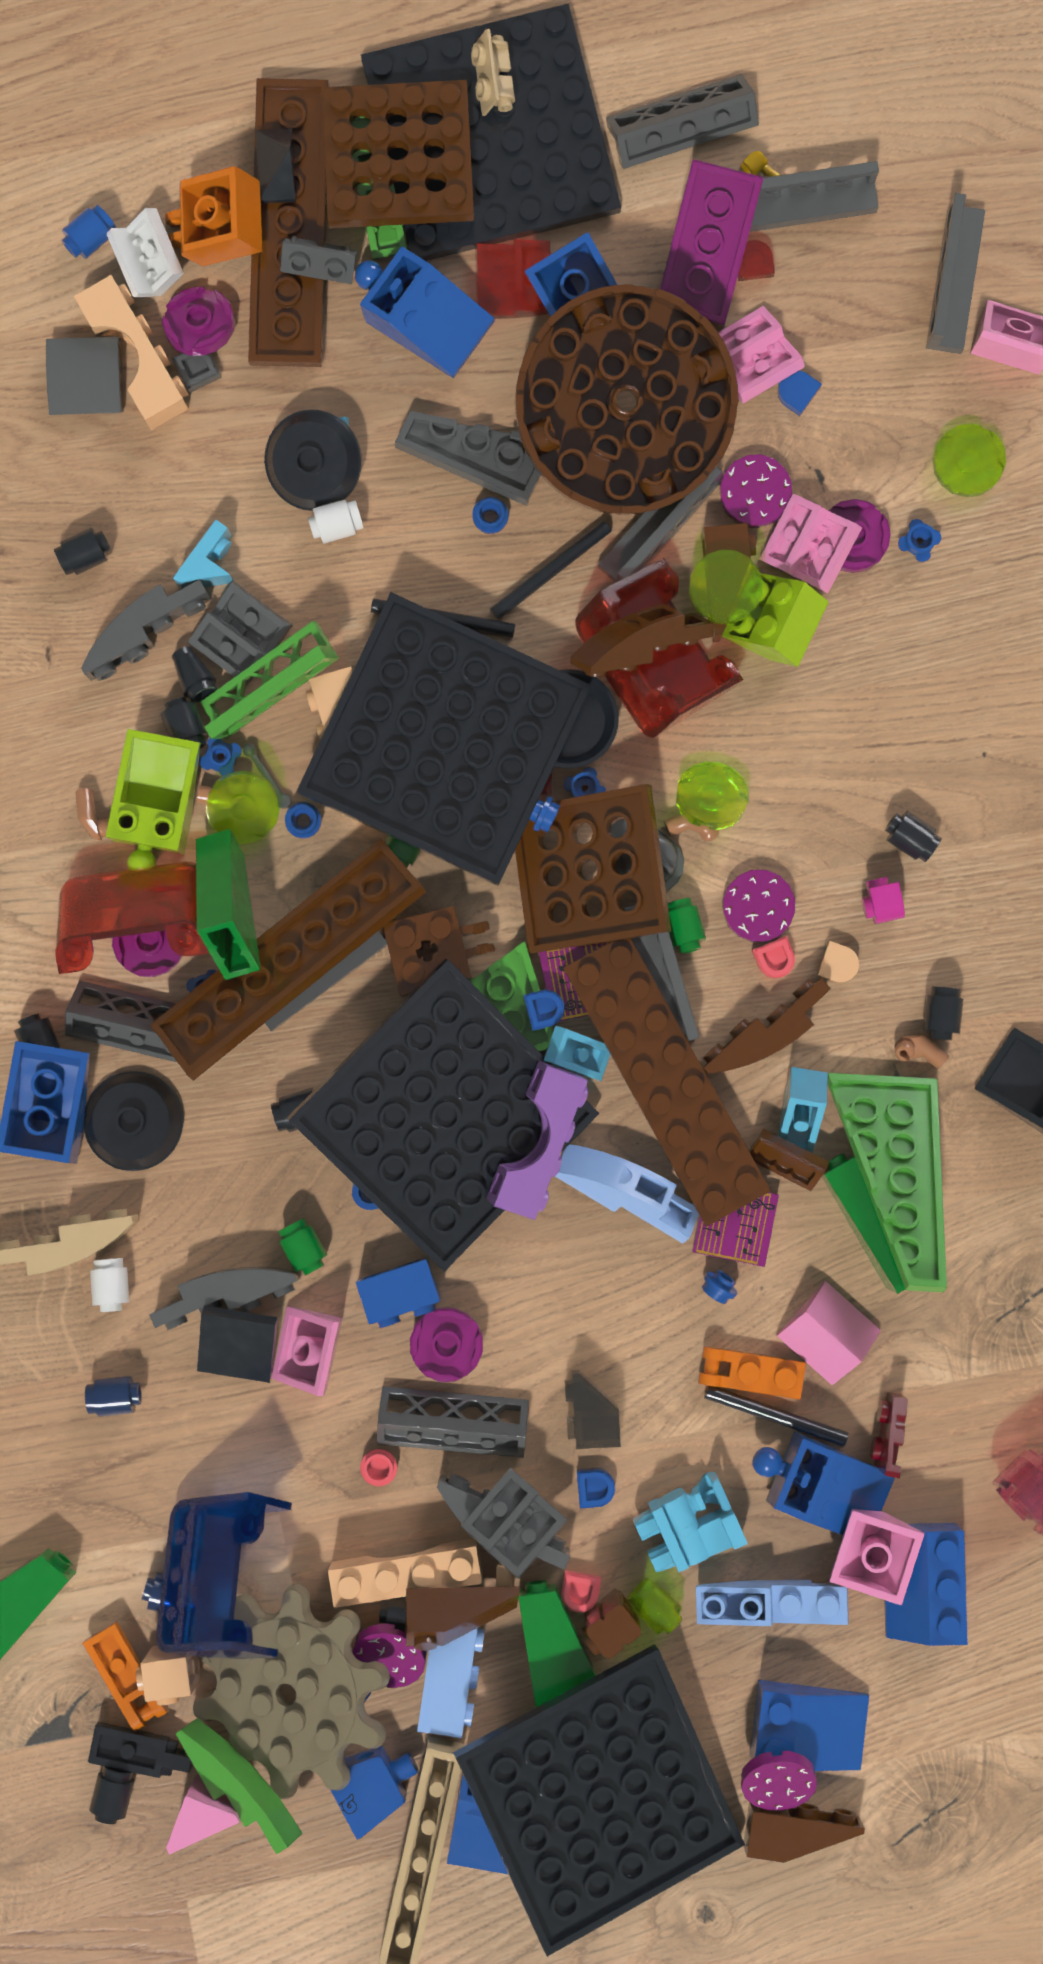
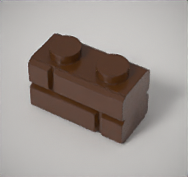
M616 1588L602 1598V1604L597 1602L592 1609L585 1612V1626L581 1628L585 1634L582 1638L593 1654L597 1656L601 1652L608 1659L613 1658L623 1650V1644L629 1645L641 1635L638 1613L620 1589L617 1590Z

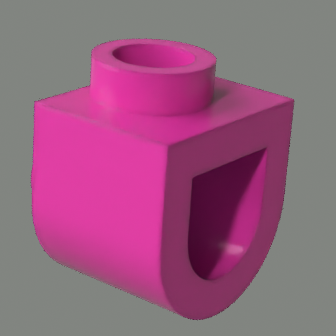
M888 877L866 881L867 889L865 891L867 897H862V906L866 919L872 918L874 924H880L905 918L899 882L889 884Z

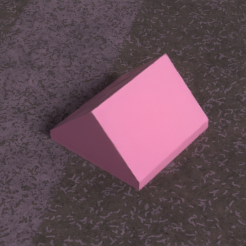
M987 300L970 354L1039 375L1043 370V316Z
M824 1281L776 1336L833 1385L863 1361L881 1330L829 1283Z
M287 1306L271 1379L316 1396H323L328 1389L343 1317Z
M851 1509L829 1582L902 1605L922 1544L924 1532L885 1512Z
M196 1774L185 1796L167 1843L166 1849L169 1854L240 1822L239 1815L226 1794L213 1800L198 1774Z

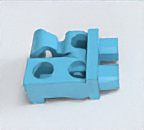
M715 1472L705 1473L699 1483L691 1489V1493L687 1494L682 1488H678L659 1499L656 1498L647 1502L650 1509L633 1519L642 1541L660 1532L665 1543L647 1550L656 1572L664 1571L676 1566L678 1572L688 1569V1566L698 1564L732 1547L735 1550L748 1544ZM706 1503L721 1506L720 1509L698 1519L696 1518V1512L706 1509Z

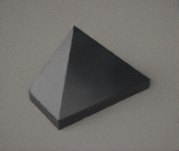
M292 128L256 130L261 204L296 202Z

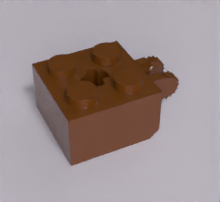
M454 906L391 921L383 927L401 997L408 996L445 958L470 981L472 976L467 959L495 952L494 943H483L476 947L465 949L462 937L485 933L490 929L489 923L484 921L459 927ZM430 943L431 947L436 945L438 948V952L432 954L433 960L425 962L424 956L420 959L418 957V951L423 949V944Z

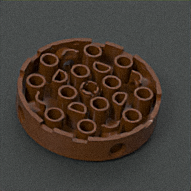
M632 284L612 285L586 292L572 299L550 316L539 329L524 355L518 374L515 393L516 422L523 447L530 461L543 479L558 493L568 500L593 511L616 515L640 514L668 506L682 499L701 485L723 458L734 432L739 401L738 384L732 358L718 331L705 316H702L696 309L688 305L685 300L658 288L653 289ZM628 391L635 396L636 406L632 411H623L617 406L616 397L620 392Z

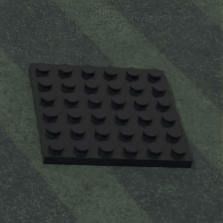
M569 3L360 55L367 85L467 80L474 221L403 225L409 251L421 259L428 261L621 213V204ZM490 29L491 37L501 35L504 41L508 43L511 70L509 72H499V75L512 76L515 102L512 104L513 108L510 111L500 112L498 106H493L486 116H482L481 104L476 97V84L478 80L476 66L472 64L471 51L474 43L477 42L484 31ZM429 113L423 118V121L429 125L438 124L442 120V116L437 113ZM393 115L387 120V123L394 127L401 126L406 122V118L402 115ZM431 146L425 151V155L430 158H438L444 153V150L438 146ZM395 148L389 152L388 156L394 160H402L407 156L408 152L403 148ZM439 179L431 180L426 185L427 189L432 192H439L446 186ZM403 181L393 183L396 194L405 193L410 187Z
M390 592L297 788V793L499 886L591 685Z
M445 958L287 1119L445 1272L505 1211L493 1206L486 1198L499 1164L512 1163L523 1159L535 1148L539 1141L542 1130L541 1116L536 1105L526 1096V1092L538 1061L551 1063L544 1061L545 1057ZM587 1100L581 1108H577L573 1119L575 1122L574 1133L569 1142H564L561 1152L599 1115V1112Z
M655 1644L453 1752L547 1957L745 1846L663 1657Z

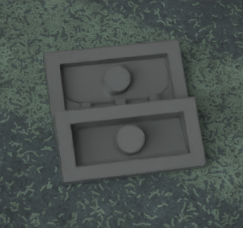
M119 336L46 339V378L49 415L123 412L120 374H122Z
M231 582L213 611L207 612L188 643L233 677H236L280 645L293 625L239 584ZM254 677L248 679L246 681V685H248Z
M509 1468L462 1523L461 1527L519 1579L565 1525L567 1519L544 1500L537 1490L514 1470Z

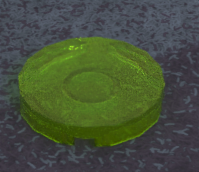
M974 423L961 424L947 431L936 445L932 458L934 474L941 486L950 493L965 498L980 496L991 490L1002 477L1007 462L1005 447L998 435Z
M721 549L707 554L696 564L690 576L689 595L693 607L706 617L707 620L716 624H733L744 620L755 610L762 596L763 580L758 567L748 556L736 550Z
M706 761L691 766L683 772L677 784L676 804L680 813L691 824L700 827V824L709 826L710 830H721L731 827L742 818L749 802V788L744 778L734 768L720 762Z
M237 771L224 775L214 783L208 793L206 813L209 824L214 830L220 832L231 829L238 843L247 844L259 841L274 828L278 820L280 805L277 792L267 779L257 773Z

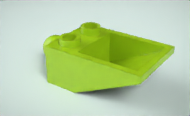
M127 729L105 837L113 842L138 846L137 850L132 852L127 859L128 871L136 878H147L154 873L156 859L151 853L152 849L180 855L185 854L192 820L200 742ZM126 816H132L133 824L130 828H124ZM161 823L169 824L170 829L166 835H159L158 826Z

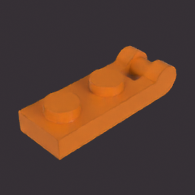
M711 1346L703 1347L702 1358H705L704 1372L699 1373V1384L801 1400L806 1367L804 1361ZM720 1361L730 1362L728 1375L718 1374Z
M118 1621L87 1638L82 1643L127 1722L135 1732L147 1725L146 1721L152 1717L160 1718L169 1712L168 1705H157L156 1701H149L140 1708L135 1705L134 1699L141 1695L145 1698L144 1690L139 1691L136 1682V1669L141 1667V1661Z

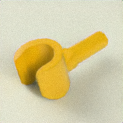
M754 151L749 154L740 165L743 172L757 175L760 172L767 177L781 175L768 165L766 157L760 151Z

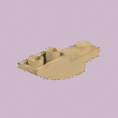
M127 1208L105 1211V1219L91 1221L90 1214L68 1217L69 1224L58 1226L60 1240H57L56 1234L34 1237V1244L20 1246L19 1239L0 1242V1265L25 1261L27 1276L74 1264L98 1253L125 1235L139 1222L138 1214L128 1215Z

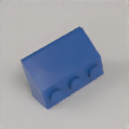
M588 232L525 270L528 279L549 316H552L559 308L572 299L586 292L618 285Z
M957 1523L908 1524L924 1532V1537L902 1605L884 1600L885 1636L890 1639L928 1646L968 1645L964 1530Z

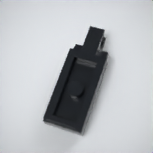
M97 1722L95 1725L88 1762L91 1764L160 1778L162 1775L171 1776L173 1770L190 1773L194 1766L183 1748H177L179 1741L170 1739V1737L140 1730L135 1732L130 1728L103 1722Z

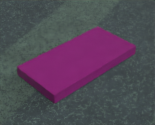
M693 159L660 289L685 300L688 305L696 309L710 322L725 325L764 177Z

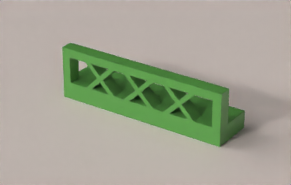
M317 621L307 624L200 702L211 719V722L204 726L211 739L229 738L339 659ZM312 634L319 645L305 655L300 656L302 641ZM291 648H293L292 654L286 653ZM280 656L291 658L290 665L272 676L274 661ZM265 668L264 674L258 673L259 671ZM251 677L263 679L262 685L248 696H244L248 679ZM237 688L236 694L230 693ZM223 697L235 699L234 706L220 715L214 704Z

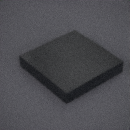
M204 1306L201 1313L197 1371L270 1383L278 1317Z

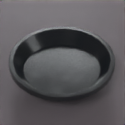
M302 410L284 418L272 431L265 448V470L271 486L284 501L296 508L313 511V508L344 500L352 493L359 481L362 470V452L356 435L342 419L322 410Z
M563 669L560 671L591 685L554 766L573 769L589 765L607 752L617 734L619 713L611 691L601 680L586 675L584 671Z
M129 1071L107 1078L92 1092L85 1107L84 1133L90 1148L103 1162L120 1170L140 1171L160 1164L175 1150L182 1135L184 1124L183 1110L176 1093L162 1079L149 1073Z

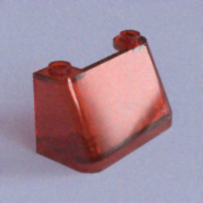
M665 558L600 590L575 619L576 630L583 643L613 622L645 608L665 604L676 609L672 602L679 591V578L676 572L671 569ZM699 642L693 645L678 643L669 645V648L666 650H653L652 663L638 665L637 669L631 671L619 669L607 671L605 675L643 734L651 738L669 730L744 680L732 660L723 655L709 659Z
M178 862L156 865L143 870L127 869L77 876L67 880L59 893L55 957L59 974L79 972L90 965L94 957L92 940L166 930L169 946L175 953L181 956L208 954L209 951L197 932L196 863Z

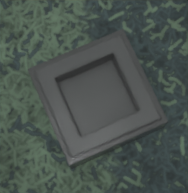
M181 353L172 357L189 393L221 378L210 354L191 356Z

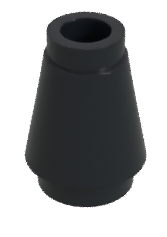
M191 647L180 648L172 654L185 697L190 698L195 703H199L217 690L215 685L216 678L193 652Z

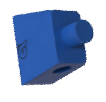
M380 1746L376 1749H369L344 1758L351 1774L350 1782L344 1789L339 1791L331 1790L357 1840L366 1835L405 1803L407 1791L403 1781L419 1773L417 1764L409 1752L391 1762L385 1748Z

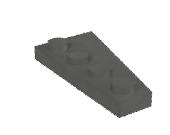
M410 411L395 441V448L527 506L541 477L530 461L517 431H511L510 434L490 430V426L476 424L475 427L458 424L454 419Z

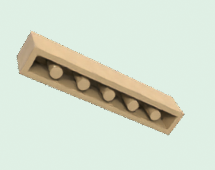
M428 1736L378 1964L418 1963L461 1771L453 1752L464 1747L465 1744Z

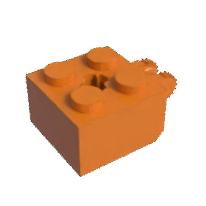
M232 166L180 181V209L166 212L165 223L170 226L181 227V231L167 234L172 247L181 248V256L203 267L262 252L260 181L238 167Z

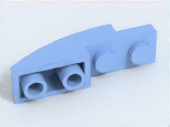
M571 1144L562 1151L561 1167L555 1177L613 1212L623 1207L682 1244L690 1238L699 1214L694 1205L674 1194L676 1184L640 1165L602 1151Z
M751 1580L701 1584L696 1586L697 1624L772 1626L773 1623L848 1625V1588L832 1583H812V1580Z

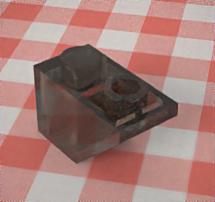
M579 1369L571 1370L572 1379L565 1380L566 1402H573L574 1417H567L568 1440L575 1439L576 1449L621 1447L618 1405Z

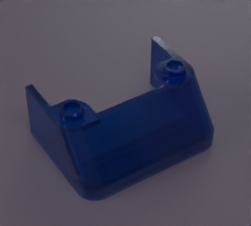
M251 1492L183 1499L174 1506L169 1520L156 1633L157 1645L162 1652L226 1659L277 1657L278 1649L252 1645L253 1633L251 1626L246 1621L234 1620L241 1545L252 1544L258 1540L264 1529L265 1513L289 1511L292 1507L291 1502Z

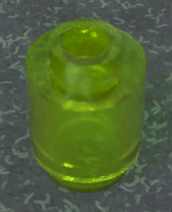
M645 1578L632 1590L627 1598L632 1604L631 1610L657 1635L663 1631L667 1634L671 1633L682 1620V1617L679 1615L682 1606L658 1582L652 1583L648 1578Z

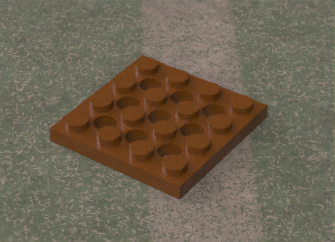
M467 80L322 87L329 229L474 221ZM429 113H437L442 116V120L435 125L425 123L423 118ZM393 115H402L406 118V122L398 127L389 125L387 120ZM362 116L370 120L369 125L365 128L358 129L351 125V122L356 117ZM431 146H438L444 150V153L438 158H430L425 155V151ZM395 148H403L408 152L407 156L402 160H394L388 154ZM358 150H367L372 154L370 159L365 162H358L352 158L353 154ZM434 179L442 180L446 184L445 188L439 192L428 190L426 185ZM397 181L406 182L410 186L402 194L392 192L390 187ZM367 183L373 187V190L368 195L360 196L354 192V188L358 184Z
M643 784L552 801L560 805V808L550 830L556 831L558 835V843L551 850L546 849L543 844V837L546 831L539 829L537 832L533 830L535 822L528 821L515 849L529 954L671 932L651 785ZM623 817L627 823V831L622 837L616 838L612 834L611 825L616 818ZM588 823L593 831L592 838L589 842L582 844L577 838V831L582 824ZM626 853L632 859V867L628 873L622 875L616 868V861L620 855ZM592 859L597 865V874L588 881L582 875V866L586 861ZM557 865L563 871V879L559 885L553 886L548 880V873L553 866ZM628 890H632L637 896V904L631 911H626L621 904L622 895ZM593 896L599 897L602 901V910L595 917H592L587 911V902ZM562 901L568 908V915L564 921L559 923L553 917V908L558 902Z

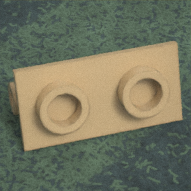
M486 29L477 42L474 43L471 51L472 64L476 66L478 80L476 84V97L481 104L482 116H486L493 106H498L500 112L510 111L513 108L512 104L515 102L512 76L499 75V72H509L511 70L508 43L504 41L501 35L491 37L490 29Z

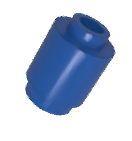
M99 205L92 209L87 207L62 229L65 237L61 241L75 258L81 255L84 259H87L109 240L107 232L111 228H116V226Z

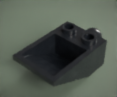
M1014 1028L976 1085L975 1090L1042 1134L1043 1044Z

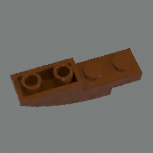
M665 604L645 608L629 614L599 631L571 655L570 663L585 671L586 675L592 677L605 676L607 671L617 669L624 671L635 670L638 668V665L653 662V650H666L669 648V645L678 643L693 645L697 644L699 639L713 637L714 622L693 612L684 614Z
M822 978L817 979L814 983L807 979L792 993L797 998L787 1008L780 1004L768 1015L766 1019L770 1024L767 1027L758 1018L753 1019L750 1023L744 1018L729 1032L733 1037L724 1047L719 1043L716 1044L703 1057L707 1062L702 1067L705 1073L724 1072L750 1065L769 1057L797 1040L814 1026L805 1013L831 988Z

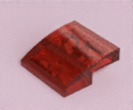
M514 239L512 245L477 243L475 247L476 303L494 319L523 318L548 314L528 279L525 270L551 255L550 240Z

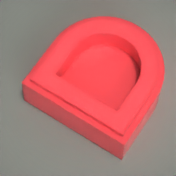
M787 936L752 950L760 971L769 978L777 979L784 977L794 967L795 956Z
M565 1570L561 1587L564 1605L569 1610L577 1613L587 1612L592 1609L598 1600L601 1576Z

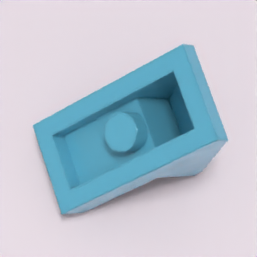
M215 520L177 571L173 579L181 589L199 579L204 587L234 582L228 572L214 563L216 558L221 560L227 554L232 544L229 541L232 535L225 525Z
M555 1026L544 1061L602 1081L610 1053L602 1042Z

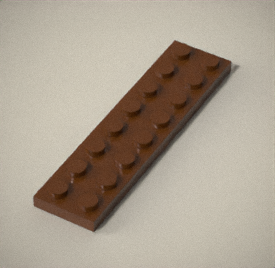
M257 78L254 178L258 179L256 130L292 128L296 202L261 204L262 252L251 255L248 352L250 366L322 367L324 279L280 272L282 245L285 238L292 239V236H296L299 239L316 241L319 247L325 246L327 189L322 87H330L329 80Z
M380 839L257 938L260 959L259 971L225 980L220 970L216 971L150 1026L186 1075L194 1081L425 894L426 891L386 843Z
M631 938L611 941L564 967L563 970L704 1225L707 1227L770 1192L769 1186Z

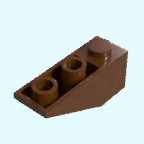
M749 1802L744 1850L749 1858L785 1863L863 1835L865 1827L860 1817L847 1809L836 1808L831 1813L819 1811L817 1806L803 1803L795 1808L785 1810H766Z

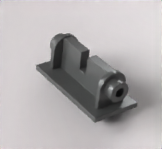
M292 236V239L285 238L283 240L280 272L352 284L357 251L350 250L349 245L344 247L325 243L324 247H319L316 241L299 239L296 236Z

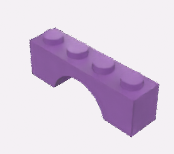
M540 1060L538 1061L526 1096L533 1101L539 1110L542 1121L541 1135L535 1148L526 1157L516 1162L499 1164L486 1198L493 1206L533 1220L536 1219L538 1211L542 1212L549 1197L547 1187L550 1179L558 1174L561 1167L562 1157L560 1153L564 1142H569L574 1133L575 1122L573 1119L577 1108H581L584 1105L588 1096L587 1079L573 1072Z

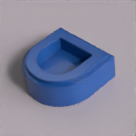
M797 371L779 383L778 398L785 407L800 417L822 384L809 374Z
M541 990L523 995L533 1031L553 1026L561 1020L564 1014V1003L562 998L554 991Z
M601 1468L577 1469L580 1509L602 1507L608 1504L615 1494V1483L612 1476Z

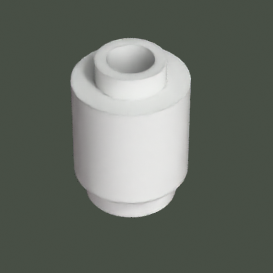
M344 499L313 508L314 516L308 517L314 539L321 537L323 544L356 535L355 531L364 529L356 500L347 502Z
M123 1258L93 1261L94 1270H90L92 1306L100 1305V1313L122 1311V1303L130 1302L127 1267H123Z

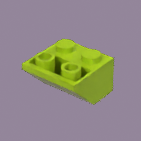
M752 572L722 637L771 661L799 667L829 601L804 581Z

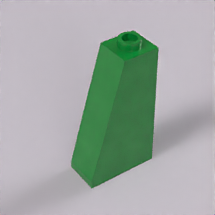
M231 829L197 838V932L225 980L259 971L260 959L244 853Z
M844 1153L835 1156L828 1161L827 1169L822 1178L884 1286L899 1294L906 1289L854 1155L846 1157Z
M48 1548L0 1579V1660L76 1574L71 1568V1561L61 1552H52Z
M546 1580L530 1581L525 1583V1588L519 1589V1605L536 1707L598 1675L555 1583L547 1584Z

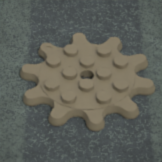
M292 1584L287 1587L283 1594L281 1609L274 1614L264 1612L258 1606L256 1600L249 1594L238 1595L231 1604V1615L237 1628L236 1636L232 1640L226 1641L209 1635L202 1638L198 1643L197 1657L213 1669L217 1685L214 1690L197 1696L193 1704L194 1715L203 1721L217 1720L223 1723L230 1736L229 1743L249 1763L251 1761H258L267 1768L270 1775V1787L280 1799H289L295 1795L298 1789L299 1776L305 1770L315 1772L330 1790L339 1791L344 1789L351 1779L349 1768L344 1760V1751L347 1746L359 1744L365 1748L376 1749L385 1741V1728L379 1721L367 1714L364 1701L368 1693L379 1691L388 1684L390 1679L388 1668L379 1661L361 1662L353 1655L351 1642L359 1632L361 1625L360 1619L354 1611L348 1609L341 1610L328 1622L318 1621L310 1611V1594L303 1585ZM282 1684H289L296 1691L295 1702H285L286 1699L282 1696L280 1688Z

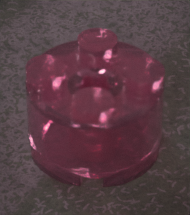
M1029 1449L1028 1451L1024 1450L992 1483L999 1486L996 1491L1023 1521L1028 1519L1034 1520L1037 1523L1033 1530L1043 1536V1453L1038 1455Z

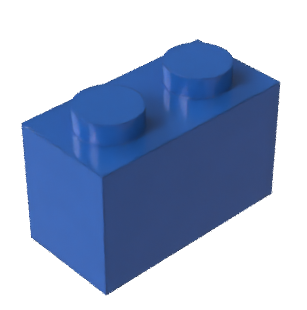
M428 1257L356 1281L368 1323L370 1325L378 1322L379 1328L400 1322L399 1315L413 1311L415 1317L436 1310L434 1304L441 1300Z

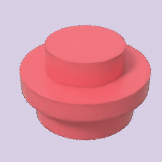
M377 1448L369 1451L363 1457L360 1471L367 1483L373 1486H385L396 1476L398 1466L396 1458L391 1452Z

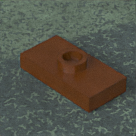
M764 1128L749 1149L756 1164L809 1191H812L829 1163L823 1158Z

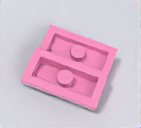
M764 306L718 332L732 358L738 384V398L743 404L805 367L803 357L784 337L782 326Z
M792 494L759 560L828 594L862 527L827 511L818 504Z

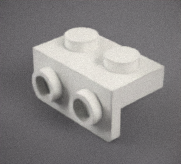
M145 208L126 228H111L107 232V237L133 297L162 296L184 274L156 208Z

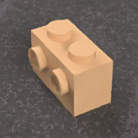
M197 1640L152 1646L140 1663L141 1667L136 1669L137 1687L139 1691L144 1690L145 1702L156 1701L157 1705H169L178 1702L179 1697L191 1696L201 1678L200 1662L196 1653Z

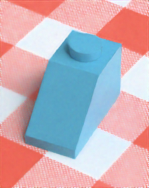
M791 1067L784 1092L778 1136L813 1153L827 1105L828 1073Z

